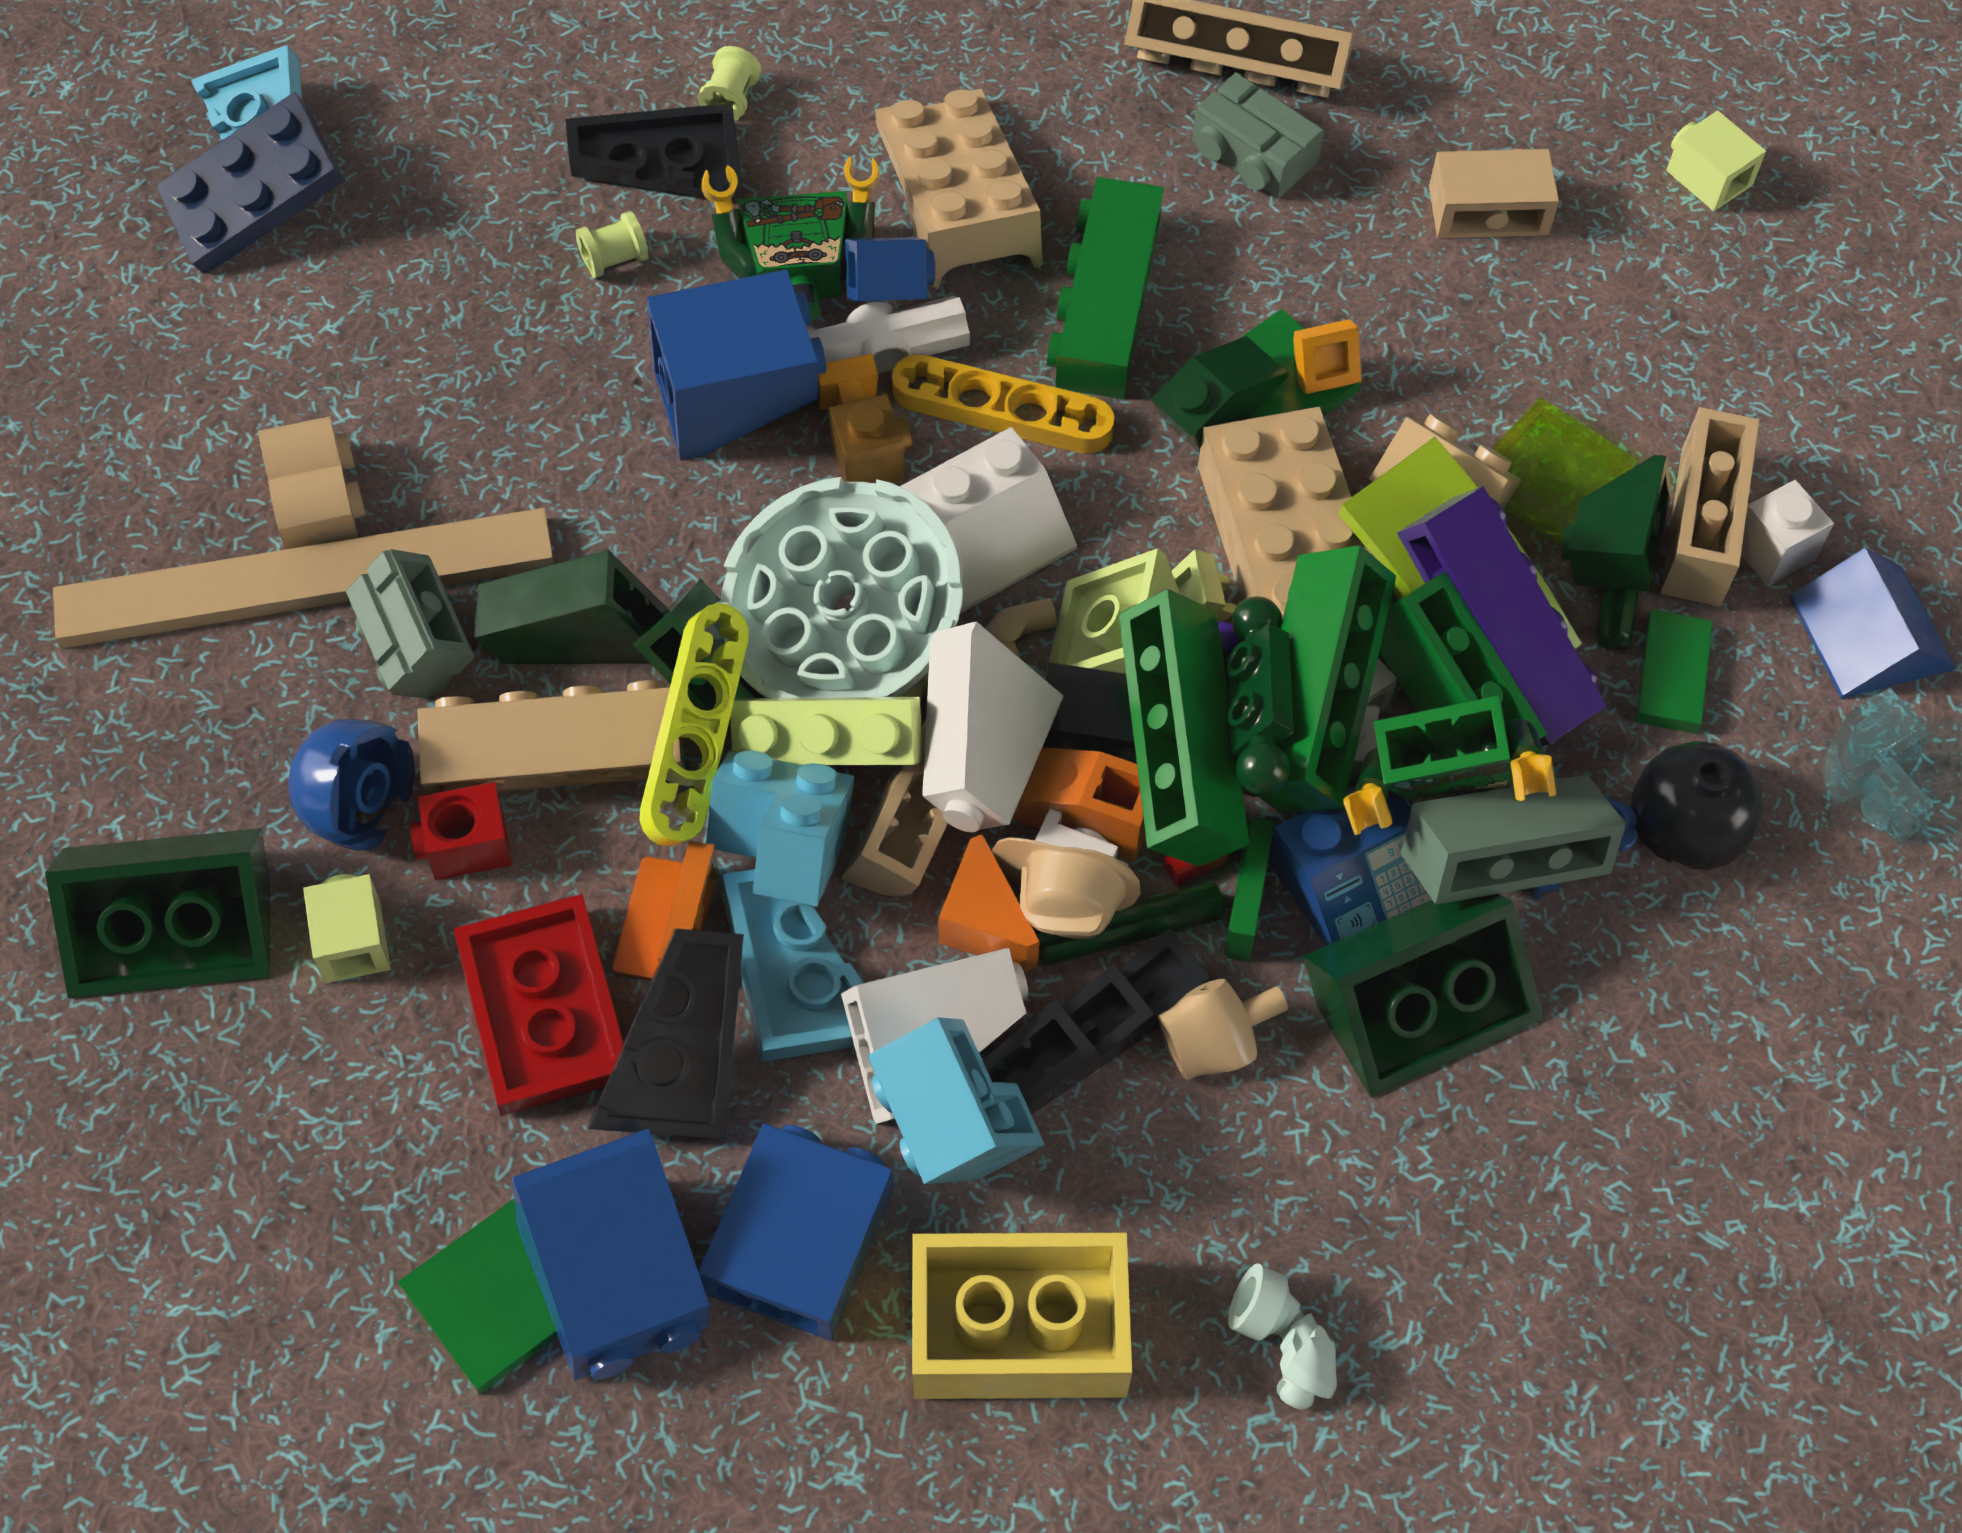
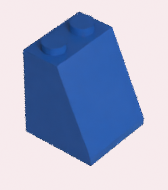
M787 269L647 297L653 371L680 461L705 455L818 399V374L826 373L824 349L819 337H809L806 328L811 326L808 301L804 291L794 292Z
M649 1128L512 1177L517 1229L556 1328L559 1342L574 1381L592 1375L595 1380L613 1377L628 1369L636 1357L656 1349H660V1352L663 1354L674 1353L689 1347L700 1338L701 1334L699 1331L708 1328L710 1305Z

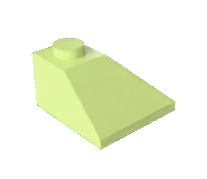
M1157 548L1068 580L1049 662L1126 674L1119 613L1165 589H1170L1180 594L1166 554Z

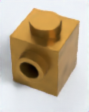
M887 394L829 407L831 448L844 482L876 483L877 479L894 483L904 480V452L912 450L911 435L905 416L895 417Z

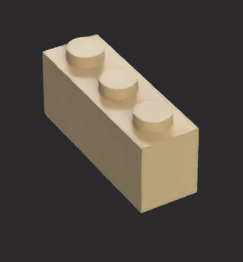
M1699 407L1681 452L1660 594L1721 607L1740 565L1759 419Z

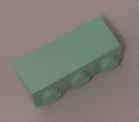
M1588 775L1555 780L1557 793L1553 797H1549V793L1537 792L1525 795L1526 801H1518L1515 799L1514 787L1412 803L1400 854L1435 905L1611 874L1626 823Z

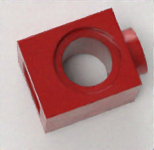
M495 782L417 796L421 821L410 823L413 850L417 861L428 859L435 880L512 866L504 810ZM471 829L464 837L458 839L447 838L455 830Z

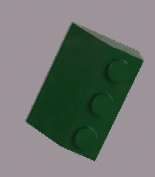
M262 828L63 848L45 872L68 998L270 977V876Z
M1501 894L1435 905L1433 900H1430L1303 956L1317 1007L1371 1098L1544 1019L1514 901Z

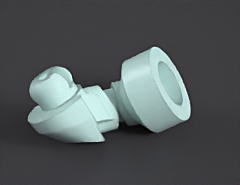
M1257 1263L1245 1273L1234 1293L1228 1315L1230 1329L1256 1341H1260L1273 1333L1281 1337L1283 1342L1280 1349L1283 1355L1280 1367L1283 1378L1277 1385V1393L1286 1404L1303 1410L1312 1406L1315 1395L1327 1399L1332 1398L1337 1387L1334 1341L1330 1340L1323 1327L1317 1325L1312 1313L1306 1316L1303 1315L1299 1308L1301 1304L1290 1294L1287 1277Z

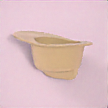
M1013 837L997 841L992 849V853L1004 876L1021 889L1020 909L1027 922L1041 932L1071 939L1092 938L1105 930L1115 911H1120L1133 905L1141 893L1140 881L1131 868L1115 857L1096 850L1061 847L1030 839Z

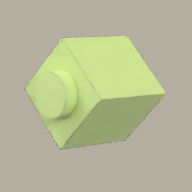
M1717 110L1697 124L1695 122L1688 123L1677 133L1671 144L1673 153L1666 171L1711 210L1716 211L1753 186L1766 150Z
M350 874L335 875L324 880L322 884L303 887L312 956L325 984L391 970L381 903L370 874L362 876Z

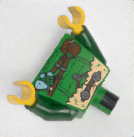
M852 156L845 162L844 174L847 183L853 189V200L847 201L846 191L738 199V209H733L731 200L738 184L735 171L730 166H726V176L730 187L726 191L718 192L710 186L709 174L706 170L702 179V192L709 201L715 203L717 213H713L711 216L722 262L738 279L787 269L794 292L804 291L806 295L811 322L816 320L820 315L819 299L842 296L843 280H846L845 239L874 238L875 202L870 201V191L875 189L880 179L877 162L872 158V175L865 181H857L852 178Z
M1498 695L1373 721L1377 748L1369 751L1364 757L1355 792L1346 796L1343 802L1354 835H1359L1363 829L1369 826L1379 824L1380 828L1384 829L1393 823L1386 803L1389 791L1395 792L1411 803L1508 788L1510 787L1512 770L1515 799L1518 801H1526L1525 795L1531 793L1546 792L1549 793V797H1553L1557 792L1552 757L1544 754L1536 728L1525 719H1511L1505 722L1501 699Z

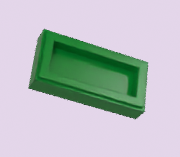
M1651 609L1646 623L1635 714L1636 723L1692 734L1698 733L1702 725L1712 620Z
M1252 817V821H1248L1247 829L1250 845L1243 847L1224 951V955H1227L1229 959L1250 961L1275 821Z

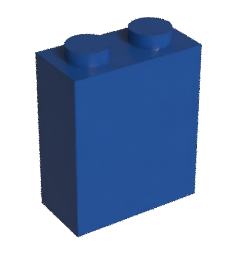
M763 1123L698 1270L706 1295L832 1342L892 1196L893 1170L885 1167L884 1161L869 1151L860 1148H848L846 1152L821 1144L818 1136L802 1127L784 1125L782 1129Z

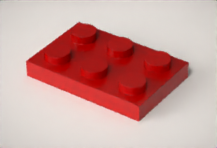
M583 893L453 928L500 1116L605 1087L623 1046V1040Z

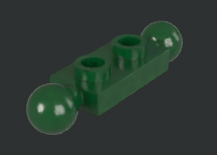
M1252 596L1244 599L1236 606L1231 620L1233 632L1241 643L1227 657L1226 666L1229 692L1230 755L1238 759L1236 773L1241 785L1250 793L1266 796L1279 791L1286 784L1290 774L1289 760L1284 751L1276 746L1294 732L1289 633L1280 629L1283 618L1279 607L1266 597Z

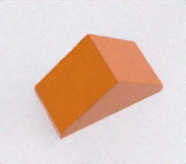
M983 834L971 838L938 917L939 943L976 956L1009 948L1012 962H1018L1023 971L1027 972L1038 967L1039 940L1021 911L1020 904Z

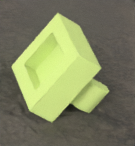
M1194 549L1172 570L1179 593L1217 611L1218 621L1225 622L1232 616L1236 608L1235 604L1225 603L1223 591L1231 585L1230 578L1218 573L1214 554Z

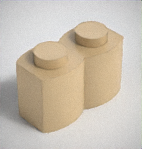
M331 416L258 431L272 505L284 549L358 538L355 519L366 517V512L358 481L346 482L344 470L355 468L347 432L335 434Z

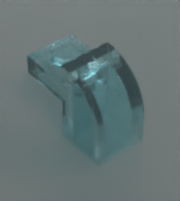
M1891 688L1860 704L1845 718L1824 755L1822 781L1829 799L1836 808L1856 797L1861 802V810L1867 822L1878 831H1886L1898 845L1918 832L1935 807L1903 770L1915 762L1932 734Z

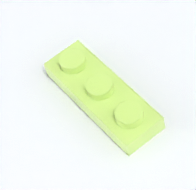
M920 697L742 698L734 700L730 716L732 751H759L769 755L772 759L797 765L811 763L823 765H915L923 762Z

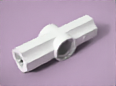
M955 295L895 310L892 305L886 302H870L855 309L845 323L808 332L810 338H820L826 363L873 354L878 374L893 370L897 362L906 356L914 354L929 356L970 345V332L966 313L960 297L956 298Z

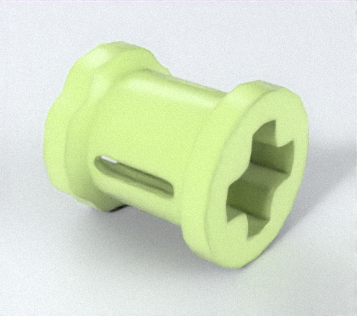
M725 46L719 49L712 61L714 73L711 80L701 87L698 94V102L700 106L732 103L734 120L737 121L740 116L744 115L747 109V99L745 97L749 87L755 85L762 73L761 65L750 52L740 47Z
M632 211L622 213L621 220L591 231L586 226L576 230V239L581 256L593 278L604 275V269L631 259H635L639 263L649 259L644 233Z

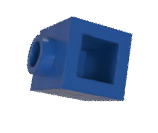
M916 237L845 239L847 298L856 301L927 299V285L934 284L936 269L933 251L926 250V239Z

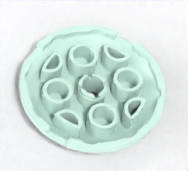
M842 477L813 482L783 495L767 506L748 524L734 543L723 567L727 573L722 587L721 600L716 602L729 604L737 609L746 620L749 628V639L740 675L763 697H899L929 672L930 642L934 633L956 627L962 607L963 572L956 545L939 516L919 497L900 486L877 479L876 483L844 482ZM855 594L850 603L852 606L850 610L847 611L845 608L833 610L840 598Z

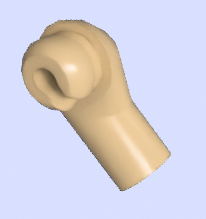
M1045 598L1002 609L994 616L985 629L1019 657L1015 640H1018L1023 635L1057 627V618L1051 598Z

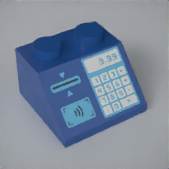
M1356 786L1347 790L1346 796L1354 793ZM1393 791L1388 792L1386 799L1393 823L1384 829H1381L1379 824H1375L1363 829L1361 834L1354 835L1345 805L1342 809L1305 811L1274 828L1268 862L1325 946L1432 900L1400 854L1411 807L1403 797Z

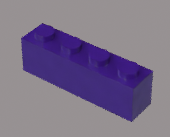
M1482 486L1451 498L1403 528L1397 534L1424 582L1429 581L1444 571L1447 572L1547 732L1540 739L1541 745H1550L1607 707L1598 691V680L1594 672L1585 662L1581 661L1567 636L1568 628L1564 618L1555 608L1551 607L1540 588L1533 563L1524 553L1520 552L1507 529V521L1503 509L1493 498L1489 497L1486 489Z

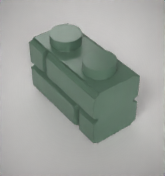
M1235 72L1220 85L1218 92H1212L1198 105L1195 111L1192 142L1196 144L1198 150L1211 161L1220 160L1237 171L1245 184L1255 190L1264 189L1278 199L1319 162L1325 130Z
M394 549L382 551L367 568L368 573L361 574L346 591L357 617L355 625L359 633L367 640L375 661L378 663V679L392 695L427 698L442 692L453 681L452 675L459 674L475 656L429 555Z

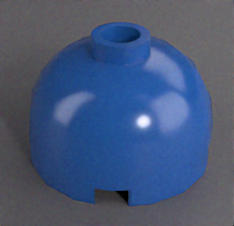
M338 719L326 723L311 732L295 754L290 766L288 780L291 807L308 831L334 845L354 851L370 850L382 842L388 831L375 829L396 795L403 801H408L412 795L415 778L413 750L408 741L397 738L395 734L398 731L397 729L372 720ZM384 804L386 811L371 822H355L356 811L370 814L376 812Z

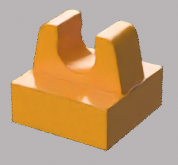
M1348 319L1294 331L1293 342L1298 386L1305 394L1362 382L1359 328L1352 320Z
M873 354L826 363V373L818 374V399H816L819 411L829 409L832 406L876 397L878 372Z

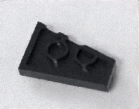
M732 103L565 119L572 177L705 197L702 192V179L705 171H708L710 186L718 192H723L730 187L726 176V166L728 165L735 171L738 181L731 200L738 202V199H744Z
M673 929L587 1129L637 1133L649 1128L651 1134L726 1139L744 934Z

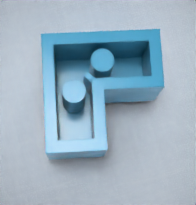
M729 750L712 780L706 843L715 845V850L756 858L753 894L817 907L846 842L854 776L835 772L831 767L823 764L797 765L772 759L769 755L759 751L736 752Z
M937 1017L867 1055L875 1072V1075L872 1076V1086L876 1097L888 1112L893 1113L903 1135V1138L900 1140L902 1156L910 1170L915 1175L921 1177L924 1184L975 1181L1045 1145L1017 1083L991 1081L963 1019Z

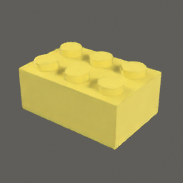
M1127 1233L913 1234V1399L1127 1398L1132 1376Z

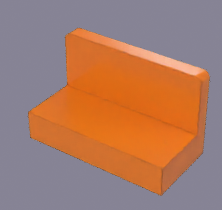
M689 840L683 862L654 857L642 858L612 965L613 972L616 975L651 981L673 929L704 930L719 872L715 845Z

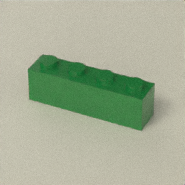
M1096 177L1092 199H1081L1076 232L1084 233L1082 243H1071L1067 264V276L1074 277L1072 287L1062 286L1057 321L1064 322L1062 333L1052 331L1047 353L1046 366L1056 368V388L1124 400L1160 226L1164 187Z
M1361 545L1301 554L1297 558L1280 628L1289 633L1294 732L1276 745L1284 751L1289 760L1290 774L1286 784L1276 793L1266 796L1256 795L1280 813L1342 809L1344 807L1343 799L1346 797L1396 581V575Z
M1165 589L1119 613L1146 842L1148 849L1200 867L1248 846L1250 843L1242 786L1236 773L1238 759L1230 755L1229 693L1217 611L1170 589Z

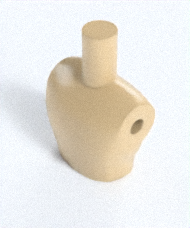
M1216 979L1204 983L1187 993L1171 1009L1158 1015L1157 1020L1179 1072L1184 1079L1189 1080L1200 1075H1216L1230 1072L1253 1062L1257 1058V1046L1252 1027L1287 1011L1288 1004L1278 986L1241 1002L1226 979Z

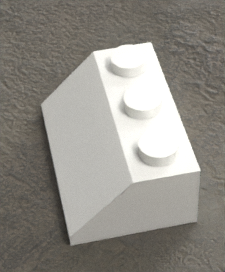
M1012 427L900 486L929 505L946 526L956 545L963 572V598L960 613L1077 549L1076 541L1046 469Z

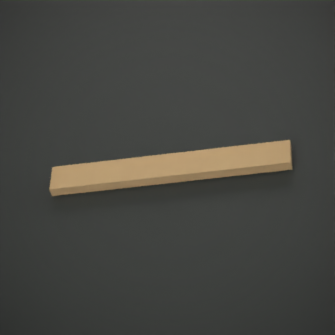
M545 508L56 586L53 587L55 637L60 648L63 649L350 602L346 593L349 587L361 574L368 573L367 568L382 551L390 549L429 555L443 586L520 574L554 564Z

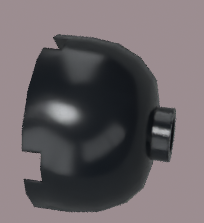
M1691 741L1667 747L1644 767L1632 791L1630 807L1638 818L1635 830L1640 840L1656 856L1670 863L1674 860L1684 865H1693L1692 869L1700 870L1730 864L1747 850L1757 831L1763 813L1762 789L1751 767L1736 752L1717 743Z

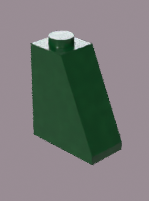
M610 550L479 584L477 608L473 615L472 625L474 638L504 664H650L633 644L667 607Z

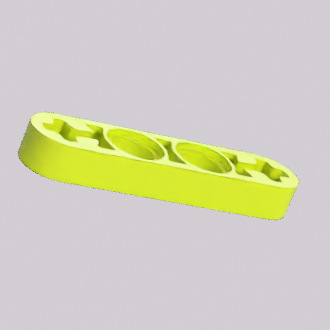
M716 603L708 605L688 620L683 632L640 807V823L643 832L651 841L660 846L673 847L694 838L702 830L706 821L710 805L712 780L718 771L749 639V628L745 618L737 609L729 604ZM717 622L720 624L719 634L728 638V641L715 649L711 663L699 662L710 655L713 645V635L704 631V629ZM692 678H703L714 687L716 704L712 710H701L690 701L687 692L688 684ZM677 738H689L700 747L702 763L698 770H685L675 761L673 745ZM679 785L694 786V789L689 788L680 793L678 797L676 813L685 817V822L670 829L669 817L660 813V808L674 801Z

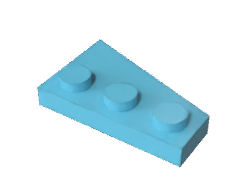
M288 45L191 79L197 94L206 104L209 111L206 114L212 127L219 133L222 140L293 92H296L302 98L299 56Z
M755 869L722 874L720 890L730 933L744 934L740 975L760 1061L765 1062L855 1047L841 993L862 984L863 981L851 963L845 964L825 934L827 927L815 908L810 905L753 894Z

